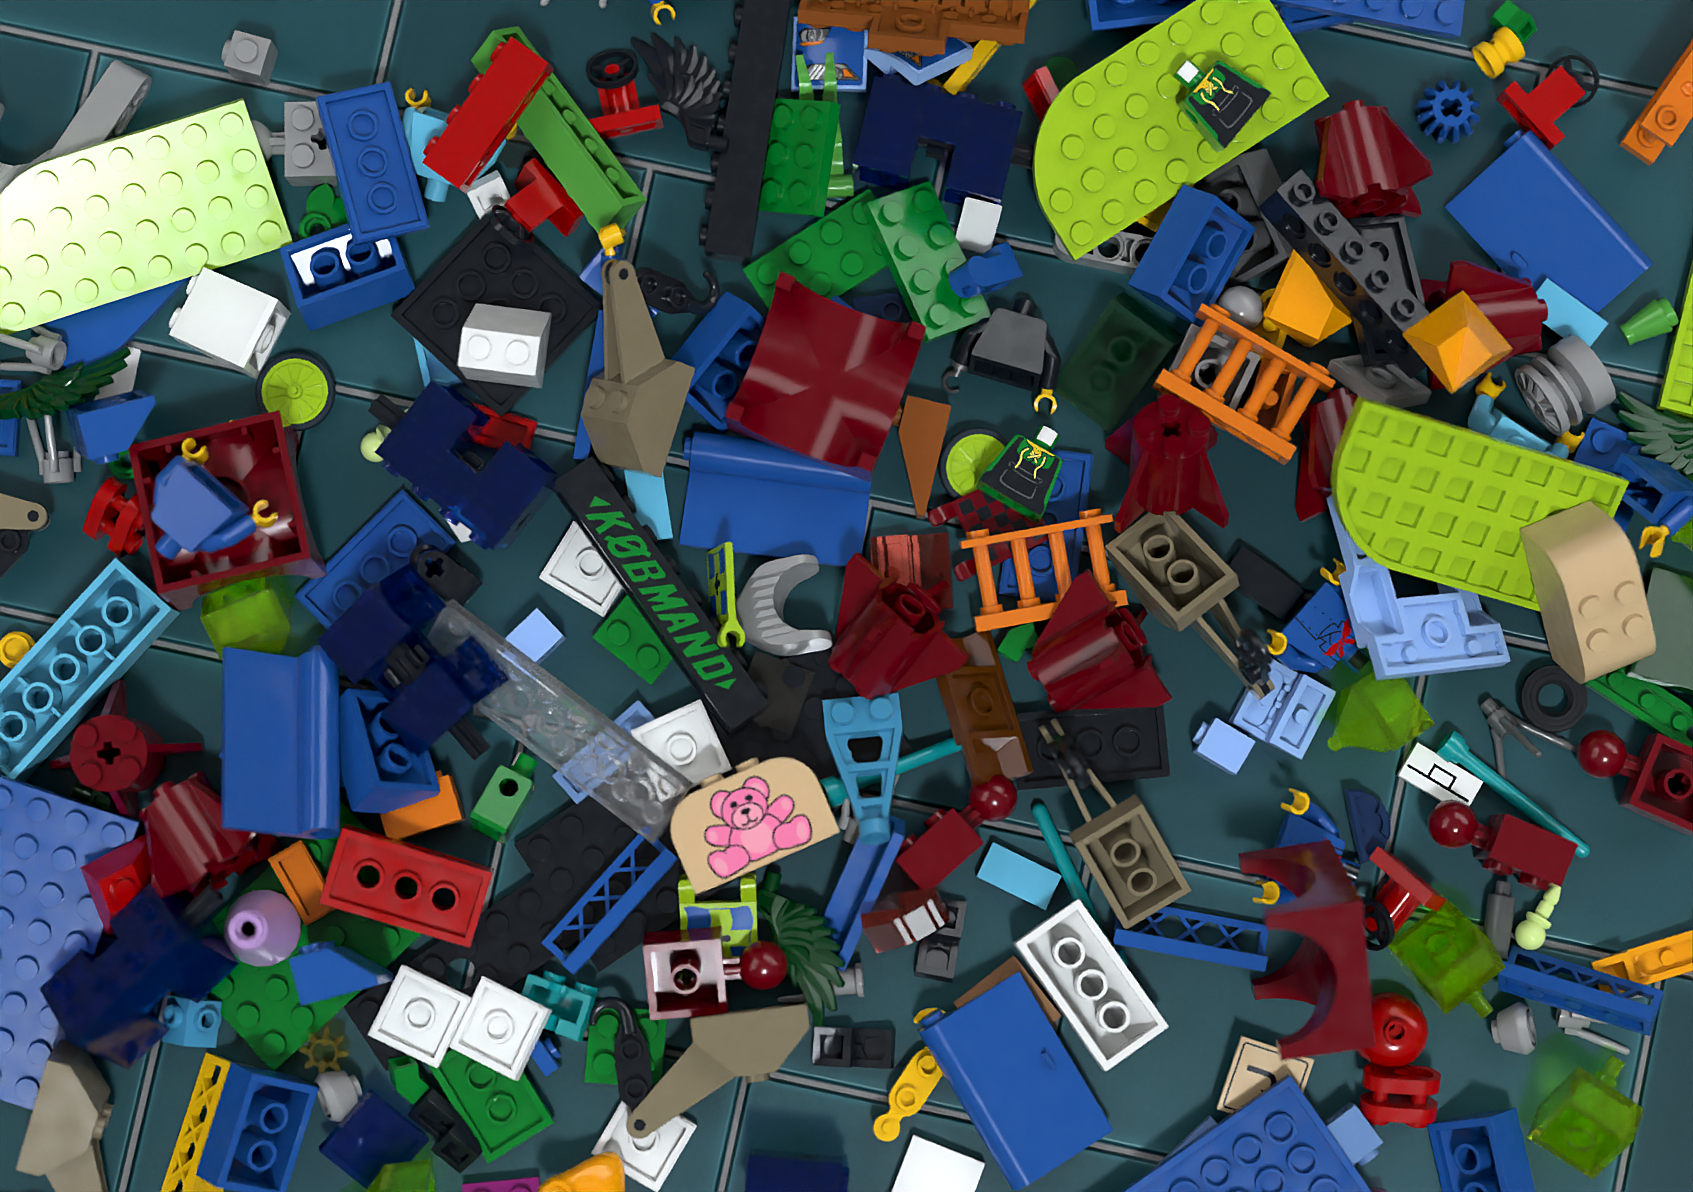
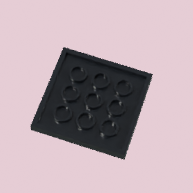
M486 214L391 314V317L486 405L503 418L533 387L466 379L458 367L462 329L475 304L552 313L544 375L595 322L599 310H603V305L535 242L528 248H520L506 240L492 226Z

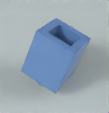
M1347 1103L1323 1122L1353 1165L1358 1162L1360 1166H1363L1378 1155L1379 1152L1376 1148L1383 1141L1355 1104Z

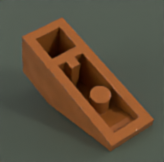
M907 395L905 405L900 404L892 425L899 427L898 441L916 519L924 520L952 406Z

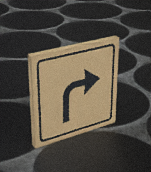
M1241 1035L1216 1109L1233 1113L1287 1074L1291 1075L1303 1093L1314 1059L1304 1057L1281 1061L1276 1046Z

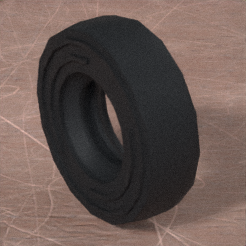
M1545 665L1532 670L1523 679L1518 691V706L1523 718L1533 727L1544 732L1560 733L1573 728L1583 718L1588 705L1587 690L1584 683L1576 682L1560 665ZM1548 684L1560 686L1567 696L1565 708L1556 714L1544 711L1539 704V693Z

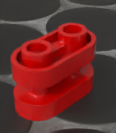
M111 476L95 494L82 532L95 541L100 540L107 534L110 536L107 549L122 558L127 554L134 555L143 544L145 537L141 533L144 530L138 494L136 493L128 500L124 497L127 484L115 476ZM118 512H120L117 521L115 522Z
M1372 1063L1367 1064L1363 1068L1362 1085L1372 1091L1365 1092L1360 1096L1359 1110L1368 1123L1373 1125H1387L1389 1122L1405 1123L1413 1128L1427 1127L1428 1124L1436 1121L1438 1103L1428 1096L1439 1092L1441 1074L1437 1070L1425 1066L1405 1065L1404 1067L1385 1068Z

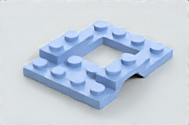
M1331 495L1327 498L1346 571L1338 577L1358 649L1368 648L1377 680L1499 667L1511 662L1501 625L1482 610L1478 594L1437 583L1440 594L1396 598L1389 569L1368 557L1352 541L1338 518L1333 496Z

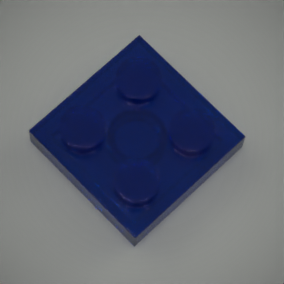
M370 1089L318 1148L324 1156L369 1192H383L428 1143L429 1137Z

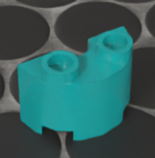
M546 970L543 977L528 974L521 995L552 1010L544 1028L572 1040L582 1042L598 988L581 982H576L575 988L565 984L567 977Z

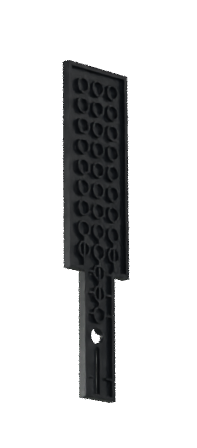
M829 630L828 632L831 634L832 646H833L834 643H835L836 637L833 635V633L831 632V630ZM832 646L825 650L791 656L761 676L758 680L769 694V698L766 699L769 703L767 710L729 737L712 713H707L732 767V770L722 774L724 779L738 773L735 766L756 757L759 763L774 758L797 760L806 765L814 773L818 781L832 775L836 778L840 777L826 742L822 700L859 697L860 695L852 683L841 673L834 671L829 666L828 658L832 654ZM880 736L849 739L847 746L849 751L852 752V759L856 763L877 762L881 757L883 740ZM903 736L899 758L913 753V750ZM643 758L639 759L595 789L578 805L576 803L514 844L535 877L480 914L470 948L441 940L407 963L406 966L471 997L482 976L488 977L507 988L511 987L555 957L541 942L645 827L679 859L590 958L598 971L601 972L642 944L645 933L659 932L680 918L678 883L680 875L687 873L672 840L671 821L680 802L688 795L702 789L701 785L699 784L662 801ZM870 785V786H867V787H865V788H862V789L858 790V791H859V795H860L861 793H863L864 791H866L867 789H869V788H870L871 786H873V785ZM841 805L830 809L833 813L841 808ZM645 839L635 850V866H650L661 852ZM630 856L620 868L631 867ZM645 870L636 871V881ZM631 871L615 872L609 879L610 896L624 895L632 886ZM735 879L703 893L695 894V901H705ZM604 886L595 894L594 897L605 896ZM620 899L610 900V908L612 909ZM605 900L589 901L583 908L584 925L598 924L606 915ZM579 914L569 925H579ZM594 928L584 929L585 938ZM579 929L563 930L553 943L562 951L577 941L580 943ZM458 958L469 960L476 969L473 984L465 989L453 987L446 976L449 964ZM399 970L393 973L394 979ZM394 981L376 985L344 1006V1009L386 1071L389 1070L388 1059L408 1054L369 1036L368 1033Z

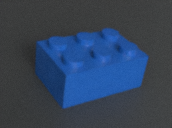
M231 1062L196 1175L217 1188L238 1192H286L319 1087L298 1076Z

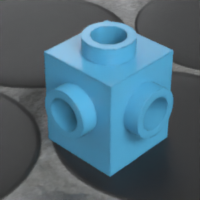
M184 989L183 996L168 995L167 1005L163 1013L162 1042L188 1047L216 1048L218 1028L222 1020L220 1014L222 1002L207 999L208 992Z

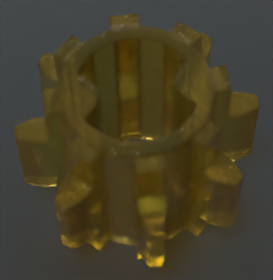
M326 1026L321 1036L310 1031L308 1037L312 1045H305L300 1048V1052L306 1053L305 1055H309L310 1058L304 1067L307 1069L315 1065L319 1067V1074L325 1072L326 1068L330 1066L332 1069L340 1071L341 1065L337 1058L349 1055L348 1050L340 1048V1043L345 1035L341 1034L336 1038L331 1036L329 1026ZM318 1043L323 1046L331 1044L335 1049V1057L329 1060L328 1057L323 1056L319 1059L314 1052L315 1045Z

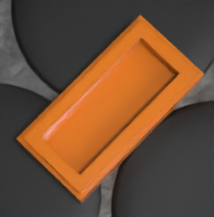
M304 840L296 842L268 859L305 926H309L338 909L319 903L326 878Z

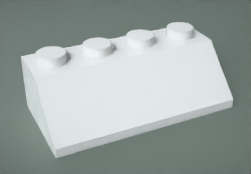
M1079 899L1047 918L1013 942L1101 1070L1106 1072L1169 1027Z

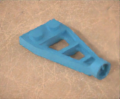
M890 693L883 696L876 695L871 700L862 696L822 700L826 742L857 820L859 840L865 845L886 843L891 839L889 816L903 735L899 693ZM880 736L883 740L881 757L877 762L856 763L852 759L847 746L849 739ZM881 775V796L862 799L859 795L856 778Z

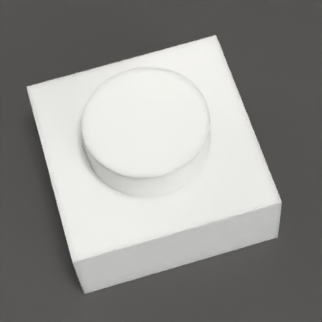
M498 170L476 180L467 191V195L480 220L494 205L504 206L505 202L511 198Z

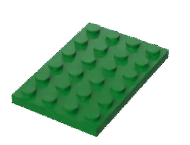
M340 801V834L345 824L370 831L343 801ZM340 835L330 839L300 838L298 841H305L327 879ZM365 865L360 868V876L365 882L376 883L380 880V872L376 867ZM270 866L170 959L198 990L208 992L207 999L222 1002L220 1014L272 1071H277L333 1019L344 1006L349 1004L364 990L361 989L301 1005L289 960L290 958L300 956L298 948L319 942L334 941L335 947L347 946L386 969L423 934L336 909L309 926H305L301 919L300 939L296 949L286 960L272 966H253L242 962L230 951L224 938V920L230 906L240 896L253 890H272L285 895L291 901L274 869ZM404 876L397 880V887L404 894L410 895L418 890L417 882L409 876ZM250 922V927L248 930H245V933L253 936L256 932V926L253 922Z

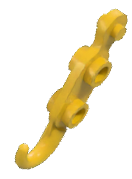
M926 1008L919 1011L913 1018L914 1023H920L923 1017L938 1008ZM927 1046L912 1056L888 1094L889 1110L887 1113L878 1116L872 1125V1131L877 1139L881 1141L894 1140L900 1132L901 1119L905 1116L916 1114L921 1109L942 1077L943 1073Z

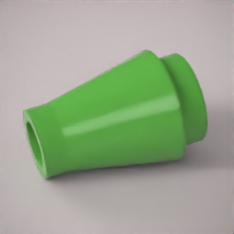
M1665 297L1658 301L1654 298L1627 322L1618 327L1624 340L1630 346L1636 342L1672 332V327L1679 324V320Z

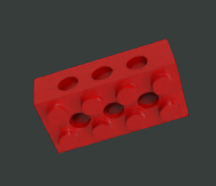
M345 824L341 830L319 903L470 948L494 868ZM365 865L376 867L380 872V880L376 883L365 882L360 876V868ZM409 876L417 882L418 890L410 895L404 894L398 889L397 880L401 877ZM439 888H449L454 892L456 900L451 905H441L435 900L434 892Z

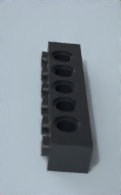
M1300 169L1267 198L1258 209L1409 379L1413 378L1428 365L1402 334L1430 313L1326 197L1320 196L1318 187Z

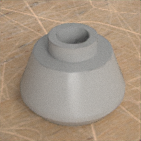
M1516 1002L1498 1012L1497 1020H1492L1491 1022L1494 1042L1501 1043L1504 1050L1525 1055L1530 1054L1537 1045L1536 1026L1531 1008L1522 1002Z
M345 1071L321 1072L314 1081V1085L319 1087L317 1098L329 1120L341 1122L358 1106V1097L362 1096V1090L355 1075L348 1076Z

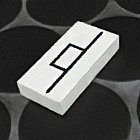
M1418 742L1414 744L1396 775L1440 802L1459 800L1470 806L1483 784L1482 780L1450 761L1447 763L1435 752Z

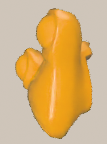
M603 1152L584 1160L563 1173L547 1178L538 1187L537 1192H625L624 1165L617 1152Z

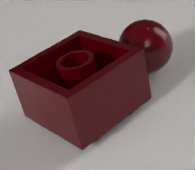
M1594 730L1581 739L1577 747V760L1585 773L1595 778H1609L1617 773L1629 778L1619 801V806L1688 836L1693 835L1692 747L1656 733L1647 735L1639 756L1636 757L1627 753L1623 740L1609 730ZM1675 777L1674 783L1679 786L1678 791L1671 792L1668 786V779Z
M996 774L988 782L978 786H971L969 804L959 813L954 808L950 809L947 813L940 808L923 823L928 829L918 839L914 834H911L901 843L898 850L899 856L894 861L924 895H927L984 844L982 839L974 832L982 822L1002 821L1013 813L1018 802V793L1014 783L1006 776Z
M1459 800L1440 802L1431 810L1427 821L1429 834L1438 845L1448 849L1461 848L1468 843L1476 846L1477 850L1474 858L1484 861L1481 868L1500 876L1504 874L1508 876L1512 874L1519 876L1517 883L1539 891V889L1547 891L1548 887L1562 886L1578 846L1573 841L1508 814L1490 815L1485 826L1477 822L1476 815L1471 807Z
M722 926L645 933L643 954L650 1020L727 1014L729 1006L727 980L743 979L754 989L769 990L778 986L787 974L788 960L786 954L780 946L771 941H756L748 945L743 950L741 956L725 957ZM687 968L692 970V976L689 978L684 977L681 969Z

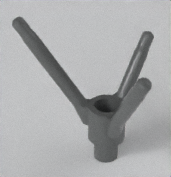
M1492 697L1480 705V708L1488 716L1486 721L1492 727L1490 731L1494 742L1497 772L1505 780V760L1502 742L1504 737L1511 734L1536 758L1542 756V752L1517 728L1557 746L1577 752V745L1522 721L1510 714L1505 707L1500 708Z

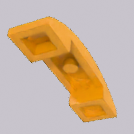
M1693 929L1590 962L1592 969L1643 985L1693 971ZM1597 984L1599 990L1613 994L1609 986Z

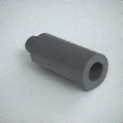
M1496 881L1495 894H1488L1479 955L1503 959L1508 958L1516 898L1510 897L1512 886L1510 882Z

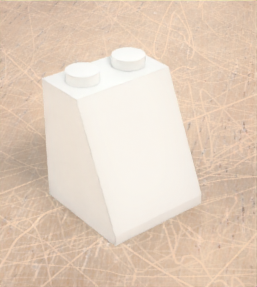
M203 267L200 275H194L187 286L186 294L189 296L183 308L178 307L173 313L169 323V328H171L169 335L176 341L257 380L291 312L278 299Z
M476 303L462 329L458 359L459 369L466 379L542 388L552 313Z

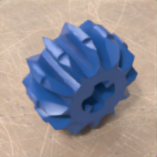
M1444 80L1438 81L1436 90L1427 87L1423 92L1425 99H1420L1416 104V108L1423 112L1417 116L1416 123H1427L1428 126L1423 131V134L1427 137L1433 131L1436 132L1437 144H1442L1446 135L1452 144L1458 143L1460 134L1469 137L1473 133L1471 125H1476L1480 121V116L1473 112L1480 107V101H1469L1468 98L1473 93V90L1469 87L1463 93L1459 91V80H1455L1450 89ZM1451 107L1454 110L1453 115L1445 117L1442 111Z

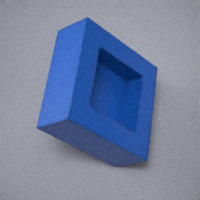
M540 1035L531 1056L547 1077L562 1066L558 1061L562 1054L550 1037L544 1040Z

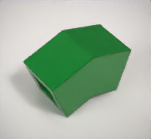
M1506 0L1488 21L1497 30L1503 26L1508 27L1518 37L1522 45L1537 30L1532 16L1519 9L1510 0Z
M1033 622L1009 630L998 647L997 652L1017 664L1024 651L1033 648L1039 639Z
M410 1055L388 1059L390 1081L396 1091L413 1105L430 1088L424 1077L419 1074L417 1062Z

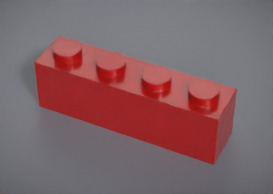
M510 37L507 43L501 42L495 48L490 57V61L493 63L484 75L479 73L473 79L468 88L470 95L462 106L457 104L451 110L446 119L447 128L440 137L434 136L423 152L426 157L422 163L465 194L554 70L547 61L513 37Z

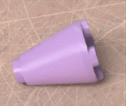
M253 890L240 896L230 906L224 920V938L230 951L242 962L253 966H272L286 960L296 949L301 936V918L292 901L285 895L272 890ZM250 922H253L256 926V932L253 936L245 933V930H248L250 927Z

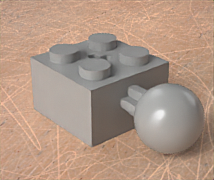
M315 101L284 102V132H271L263 123L251 120L265 162L272 155H285V178L292 186H320L324 183H327L329 186H338L328 147L326 145V149L322 150L319 146L320 142L325 139Z
M1234 286L1228 288L1216 301V305L1224 308L1231 314L1229 319L1249 331L1254 330L1261 322L1264 311L1262 300L1254 290L1248 287ZM1194 324L1190 325L1168 372L1172 369H1177L1201 327ZM1217 330L1190 376L1192 379L1190 385L1202 392L1205 388L1210 389L1213 383L1211 382L1209 385L1204 384L1199 374H1204L1206 370H1209L1213 373L1211 379L1214 381L1237 341ZM1251 351L1248 353L1223 395L1225 399L1224 405L1236 410L1261 357L1260 355ZM1158 391L1155 399L1158 400V398L1164 394ZM1211 423L1212 426H1215V427L1221 429L1220 427H1218V426H1216L1215 424Z

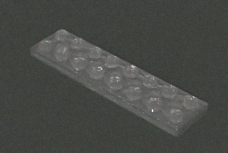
M454 599L445 603L422 645L424 651L431 657L425 666L432 674L652 844L656 842L666 829L677 806L685 798L693 782Z

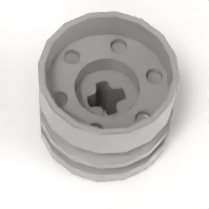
M1569 334L1548 349L1549 361L1541 356H1536L1531 360L1530 365L1524 364L1517 368L1514 373L1518 388L1532 413L1546 429L1557 436L1566 433L1570 429V425L1577 426L1583 420L1582 410L1588 414H1595L1612 403L1616 398L1612 380L1600 359L1582 339L1572 334Z

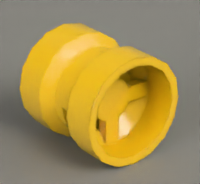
M1503 26L1493 34L1489 42L1482 41L1473 47L1472 54L1480 69L1489 78L1494 79L1504 72L1505 65L1509 63L1515 64L1524 58L1525 50L1518 37L1508 27Z

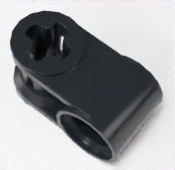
M424 543L418 545L409 556V565L412 571L433 588V592L458 612L462 610L483 585V582L460 563H455L432 544ZM427 559H431L436 563L432 569L424 564Z

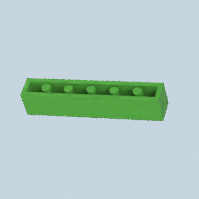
M519 26L493 30L473 56L471 62L479 73L484 75L493 63L490 61V57L495 48L501 42L507 43L510 37L519 41L538 56L540 55ZM552 72L516 123L597 233H599L602 227L612 223H616L619 229H623L647 199Z

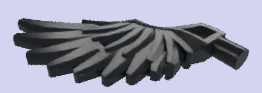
M655 33L650 35L655 49L639 39L631 38L630 43L651 71L647 78L658 94L661 112L673 116L680 122L685 130L688 146L703 152L713 150L727 153L729 138L713 135L716 123L715 115L721 108L720 101L723 99V95L719 91L720 81L715 79L716 70L710 68L707 71V57L701 56L698 62L697 47L694 45L690 46L687 53L682 41L678 37L674 38V53L668 44Z

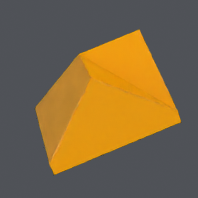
M1293 249L1263 316L1301 345L1311 348L1353 322L1351 312Z
M1463 290L1402 334L1451 394L1512 351V347Z

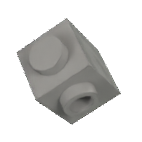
M234 30L232 40L227 39L224 44L222 61L225 62L224 66L232 77L268 87L279 51L269 39Z

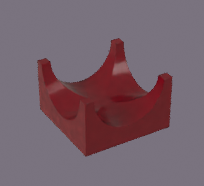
M780 272L775 285L770 310L744 380L725 414L727 428L871 482L923 346L927 326L914 321L911 323L888 321L853 310L813 292L798 282L794 276Z
M280 410L130 445L129 454L157 593L178 611L193 608V601L207 592L246 580L280 575H301L311 579L327 576L324 560L317 549L310 529L300 490L295 457V448L300 446L297 432L294 431V428ZM187 438H193L196 441V446L190 451V454H196L203 446H206L208 459L201 466L249 508L246 515L251 516L254 514L255 504L265 500L268 501L269 505L261 510L258 515L261 518H269L277 512V520L270 527L263 528L257 525L254 533L233 546L212 553L206 551L190 553L182 548L175 559H169L159 553L155 547V544L165 532L151 518L155 508L153 501L156 476L175 456H182L184 454L182 451L183 442Z
M1325 840L1238 853L1239 868L1242 874L1254 873L1270 877L1283 884L1297 897V899L1291 902L1264 908L1263 913L1267 930L1285 929L1304 934L1301 945L1293 957L1280 969L1267 976L1251 980L1252 994L1255 1000L1291 999L1316 1006L1312 1016L1298 1031L1285 1038L1277 1039V1050L1280 1060L1284 1061L1376 1047L1362 899L1331 841Z

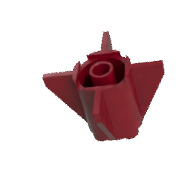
M1353 100L1343 104L1341 107L1342 111L1314 121V129L1320 150L1315 185L1319 189L1320 196L1326 197L1345 219L1362 218L1361 214L1373 212L1374 217L1385 216L1392 212L1415 218L1422 215L1419 201L1411 186L1433 175L1431 163L1390 117L1386 106H1365L1364 101Z
M1460 260L1450 263L1447 282L1420 279L1426 308L1429 313L1463 290L1512 347L1510 353L1482 373L1487 372L1514 355L1535 353L1541 350L1542 322L1548 318V307L1544 299H1538L1528 277L1517 279L1473 262ZM1430 370L1429 389L1446 388L1434 372Z
M1348 388L1333 390L1326 395L1327 400L1308 404L1300 417L1304 432L1296 499V511L1300 522H1305L1330 510L1327 498L1332 495V462L1335 450L1358 397L1357 393L1350 394Z
M1165 394L1160 396L1158 401H1154L1142 408L1106 438L1105 449L1130 465L1129 487L1115 519L1114 530L1119 533L1124 531L1145 510L1154 515L1163 516L1164 511H1176V515H1179L1193 508L1223 529L1228 525L1229 513L1207 457V452L1217 444L1218 433L1204 413L1194 405L1180 400L1176 395Z
M857 552L846 564L836 639L832 646V654L828 658L829 666L834 671L841 673L852 683L860 696L870 700L874 699L876 695L883 696L959 670L970 656L942 631L945 621L940 622L938 615L942 610L936 602V599L949 584L943 579L926 591L911 581L907 586L896 583L899 577H884Z
M1089 569L1075 577L1032 650L1033 658L1027 661L1030 675L1036 681L1042 682L1048 692V700L1051 707L1058 713L1074 709L1159 707L1172 699L1171 694L1151 665V653L1145 656L1142 648L1148 641L1140 625L1148 613L1144 608L1133 614L1125 607L1117 610L1115 605L1118 602L1114 600L1109 601Z
M116 680L112 684L101 716L89 719L85 724L80 725L74 732L70 754L50 761L49 764L51 770L73 767L74 773L82 784L97 791L109 792L121 815L140 820L137 793L149 789L158 779L159 775L162 774L166 767V756L205 751L204 743L164 744L163 738L152 726L141 720L129 718L125 681ZM140 823L137 832H141Z
M203 771L194 773L177 785L173 781L162 784L153 792L156 799L139 813V817L146 828L152 886L160 898L179 892L184 907L209 884L213 885L216 890H219L228 885L225 878L234 871L238 876H241L251 865L267 860L284 850L277 838L271 834L222 828V798L218 795Z

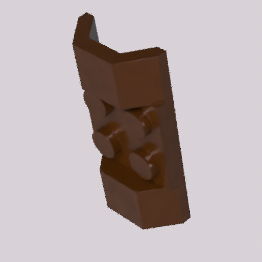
M981 631L963 638H951L970 658L959 670L938 676L936 680L956 746L961 745V751L972 786L988 782L996 774H1002L1010 780H1014L1033 773L1034 770L991 631Z

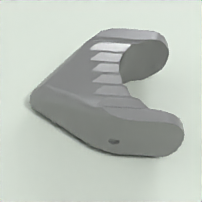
M807 554L790 556L764 563L755 570L735 600L736 620L745 633V642L771 654L782 656L800 655L829 649L832 646L831 634L828 631L797 630L785 624L783 618L785 600L790 591L798 583L812 577L819 571L817 557Z

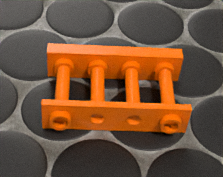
M1693 38L1619 144V146L1649 166L1654 163L1665 145L1670 148L1674 145L1693 117Z
M1202 303L1195 314V317L1204 321L1201 329L1177 369H1172L1170 372L1163 369L1152 388L1164 395H1176L1180 400L1194 405L1210 419L1211 423L1285 465L1297 448L1290 443L1292 440L1290 434L1318 388L1327 394L1336 381L1329 378L1331 373L1323 366L1314 362H1310L1307 365L1229 319L1231 314L1224 308L1213 303L1210 306ZM1219 330L1238 342L1210 389L1205 388L1202 392L1190 385L1192 381L1190 376L1215 333ZM1250 350H1253L1270 360V363L1243 409L1238 408L1235 411L1223 404L1225 401L1223 395ZM1285 369L1304 381L1277 427H1272L1269 431L1257 424L1259 419L1256 415Z
M1101 508L1079 512L1080 520L992 536L989 535V529L966 532L967 540L959 541L960 549L973 548L983 607L980 608L981 615L972 616L975 632L1051 619L1072 584L1063 531L1085 527L1094 578L1109 601L1114 600L1118 602L1115 607L1128 605L1126 590H1116L1115 583L1111 584L1100 526L1102 523L1113 522L1112 514L1102 515ZM1048 533L1058 593L1055 594L1056 601L1041 604L1040 597L1035 596L1025 537ZM1010 540L1021 600L1017 601L1018 608L1003 611L1002 604H998L987 544Z

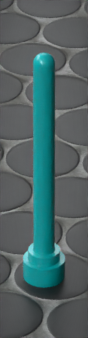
M1453 729L1443 738L1437 746L1435 754L1447 763L1451 761L1456 765L1459 762L1542 829L1577 843L1575 855L1579 858H1585L1589 855L1590 848L1585 842L1469 752L1470 747L1465 743L1466 739Z
M954 737L902 756L898 760L896 775L961 750V745L956 746ZM832 775L818 781L830 809L844 804V800L848 797L840 777L836 778ZM881 775L856 778L858 790L882 781Z
M1036 803L1032 807V814L1073 900L1079 899L1110 942L1046 806L1042 803ZM1116 945L1112 946L1124 964L1128 965L1129 962L1123 950L1119 951Z

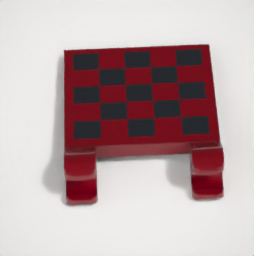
M978 489L952 502L939 506L928 513V520L933 527L940 526L957 517L965 534L966 532L989 529V535L992 536L1046 526L1043 518L1037 524ZM1048 533L1025 537L1027 550L1048 541ZM1010 540L987 544L991 567L1013 557ZM974 558L954 568V574L959 582L977 575Z

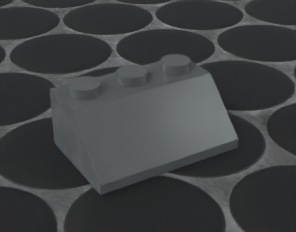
M1267 149L1240 154L1196 182L1193 188L1217 196L1256 228L1228 278L1231 287L1240 286L1286 266L1294 249L1258 209L1267 198L1283 185Z

